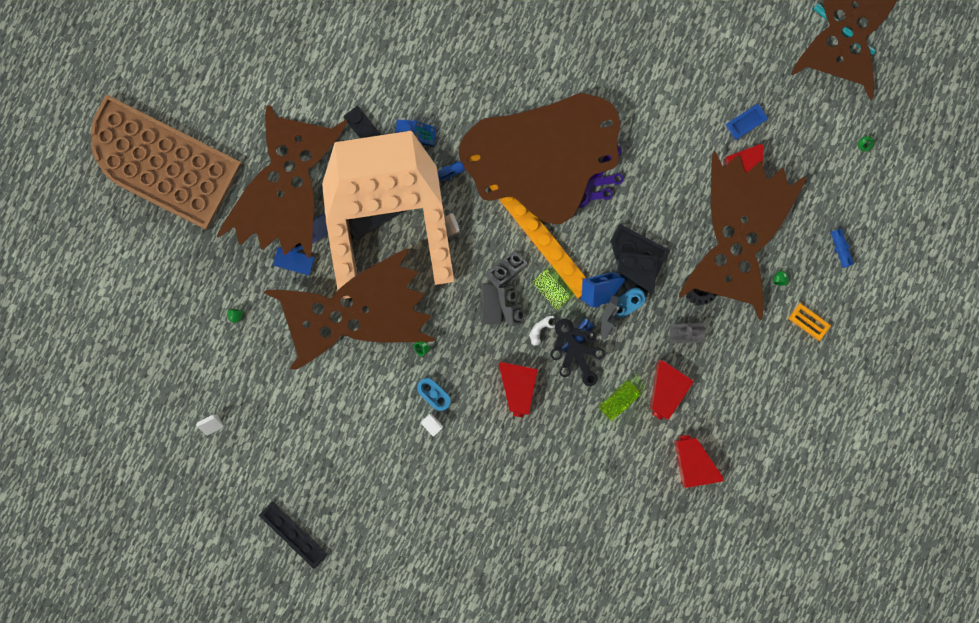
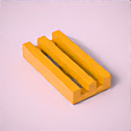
M798 303L797 307L788 317L790 321L818 341H821L831 327L829 323L801 303ZM800 309L809 316H811L813 319H815L817 322L822 324L824 326V329L820 328L811 320L802 315L799 312ZM795 316H798L800 319H802L803 321H805V322H806L807 324H809L811 327H813V328L816 329L818 332H820V334L818 335V334H817L816 332H814L812 329H810V328L807 327L805 324H803L801 321H799L798 319H796Z

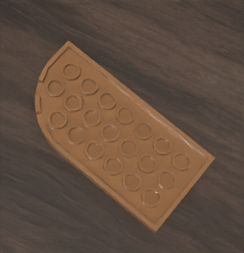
M107 94L93 119L91 127L92 153L102 172L112 182L208 230L242 166L240 161Z

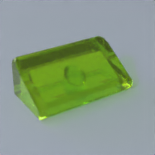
M547 268L532 281L534 286L555 310L559 309L571 298Z

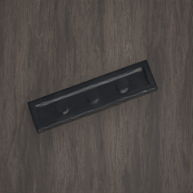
M271 501L258 515L313 569L328 555L274 501Z

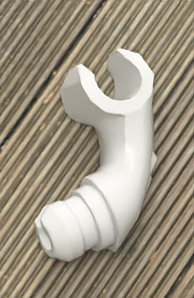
M547 316L534 325L529 333L533 346L540 345V334L544 327L555 328V325L551 326L548 323L549 319L555 318L554 316Z

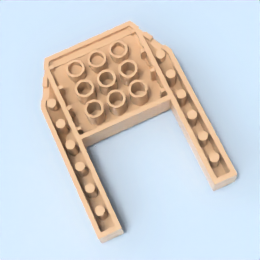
M407 131L335 142L322 186L326 224L337 289L339 290L345 283L357 275L348 219L423 208L435 285L454 282L437 166L414 133ZM343 296L341 299L351 298V297H350V296Z

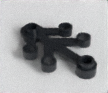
M562 318L558 320L555 324V332L558 336L554 348L550 351L551 358L553 360L561 359V348L564 340L566 339L568 343L563 364L558 370L559 374L562 377H568L571 374L570 365L574 356L583 373L581 376L582 382L586 386H594L598 381V377L593 371H590L581 352L593 355L596 359L600 360L604 358L605 351L600 347L594 348L578 343L573 335L583 337L587 342L592 343L597 338L596 333L591 330L585 331L574 327L569 319ZM563 325L568 326V330L565 332L561 330ZM589 333H593V339L591 340L587 339ZM601 350L602 355L597 357L596 351ZM554 351H559L558 357H553ZM563 368L568 369V372L566 374L561 373V370ZM589 376H593L592 382H587Z

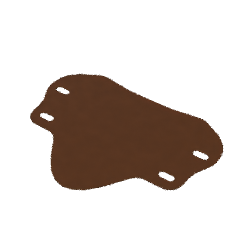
M578 93L544 107L513 115L480 120L461 140L459 158L464 169L473 178L482 199L493 201L505 197H513L542 221L550 224H562L575 214L590 177L597 173L612 170L617 166L619 162L617 138L620 129V118L611 102L602 97ZM603 121H613L611 126L604 128L600 126V123ZM474 155L480 156V160L475 162H468V157ZM611 156L610 161L604 163L598 161L600 157ZM498 185V190L486 192V187Z

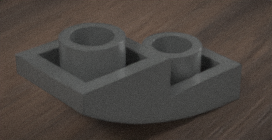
M515 250L504 257L501 263L487 271L485 276L498 289L521 272L528 263Z
M482 283L480 322L482 324L501 325L502 308L498 289L492 283Z
M515 285L499 287V300L509 326L523 324V304H516L517 294Z
M613 295L609 300L602 320L601 338L604 340L608 334L612 336L617 327L615 325L616 317L614 316L619 309V306H617L619 298Z

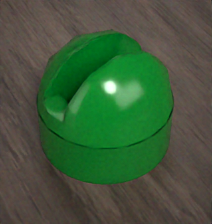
M864 136L858 141V148L863 152H868L874 147V140L870 136ZM869 140L870 143L865 148L863 145Z
M778 271L773 277V284L780 286L788 285V274L784 271Z
M228 309L227 316L229 321L232 323L240 322L244 311Z
M420 341L414 344V350L419 356L426 355L431 349V345L429 346L428 342Z

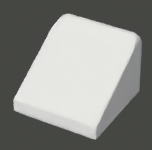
M451 213L445 217L448 238L460 232L455 216Z
M217 414L211 415L196 424L206 435L223 428V424Z
M429 414L421 422L432 436H435L443 428V425L433 414Z

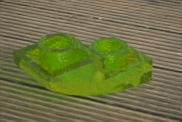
M627 379L614 390L612 395L600 403L598 408L612 421L641 395V392Z

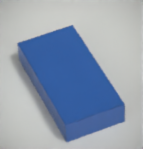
M756 104L728 122L725 126L734 139L737 140L767 121L768 117L759 104Z
M278 247L273 266L310 276L315 257L310 256L308 258L305 254L293 253L291 250L284 255L282 248Z

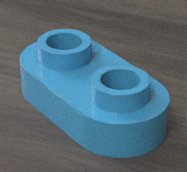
M631 288L618 296L617 306L623 310L617 311L614 317L623 318L640 308L645 302L644 291L640 288ZM632 297H637L639 300L635 302L632 300Z
M425 378L418 383V393L434 409L444 411L450 406V396L435 381ZM426 384L431 386V390L428 392L424 390V385ZM438 398H444L445 403L443 405L438 404Z

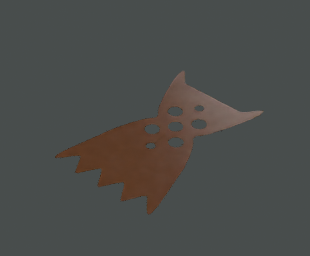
M823 0L829 27L822 31L805 50L795 64L792 75L809 67L862 84L869 99L872 101L874 96V78L871 54L866 37L875 31L885 20L897 0ZM857 2L859 4L858 8H853L852 3ZM836 10L844 11V20L838 21L834 18ZM860 17L868 20L866 28H860L857 25V20ZM846 26L853 29V35L849 38L842 35V29ZM829 36L837 38L838 44L835 47L828 46L826 39ZM853 43L861 46V52L857 55L850 52V46ZM838 56H841L843 58L842 63H838L836 61V58Z
M271 105L266 106V142L271 163L261 170L246 187L222 224L217 237L235 228L239 245L244 243L254 233H257L261 250H264L270 243L279 238L284 255L298 243H301L306 256L310 258L313 239L314 197L308 170L319 162L338 139L347 124V120L342 121L333 128H326L276 117ZM301 136L302 140L300 142H296L295 137ZM280 145H285L288 148V152L284 156H279L276 152L277 147ZM304 150H308L312 154L308 161L300 159V153ZM287 161H293L296 165L295 169L287 173L284 170V164ZM272 171L279 173V179L276 182L268 180V174ZM296 176L301 177L303 180V184L298 188L291 185V180ZM283 191L284 196L278 197L277 192Z
M713 151L711 162V216L718 244L704 256L688 277L680 291L679 298L685 296L693 289L710 292L752 304L761 321L764 303L761 273L756 253L771 240L782 225L806 181V176L789 186L784 168H781L770 179H767L761 161L749 172L745 173L739 155L727 166L723 167L717 153ZM743 216L748 217L747 223H742L741 218ZM725 226H732L735 232L732 237L727 238L723 235V228ZM754 232L758 235L756 244H749L746 237L749 233ZM734 243H739L742 246L743 250L740 255L732 254L731 246ZM718 254L726 256L727 262L725 265L718 266L715 263V257ZM741 261H748L751 268L748 272L743 273L739 270ZM730 275L732 281L726 282L725 276Z
M404 249L359 273L345 283L332 298L292 290L275 289L263 292L279 300L298 355L290 369H298L330 348L341 335L357 340L379 343L435 341L433 337L419 332V329L431 316L413 310L414 306L425 294L406 287L418 274V271L400 266L409 249ZM343 296H350L353 303L350 307L342 306L341 298ZM315 303H321L324 306L322 314H315L313 312L312 306ZM363 306L369 307L368 313L362 311ZM333 311H338L342 314L340 322L335 323L330 319V314ZM351 319L359 321L360 327L358 330L353 331L349 329L348 322ZM304 321L310 322L308 328L303 326ZM323 326H327L332 330L330 337L324 338L320 335V329Z

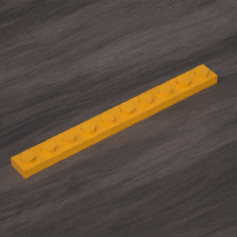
M479 155L468 157V162L480 160ZM498 185L488 186L491 191L498 190ZM513 197L499 199L576 298H580L582 295V280L586 277L540 219Z

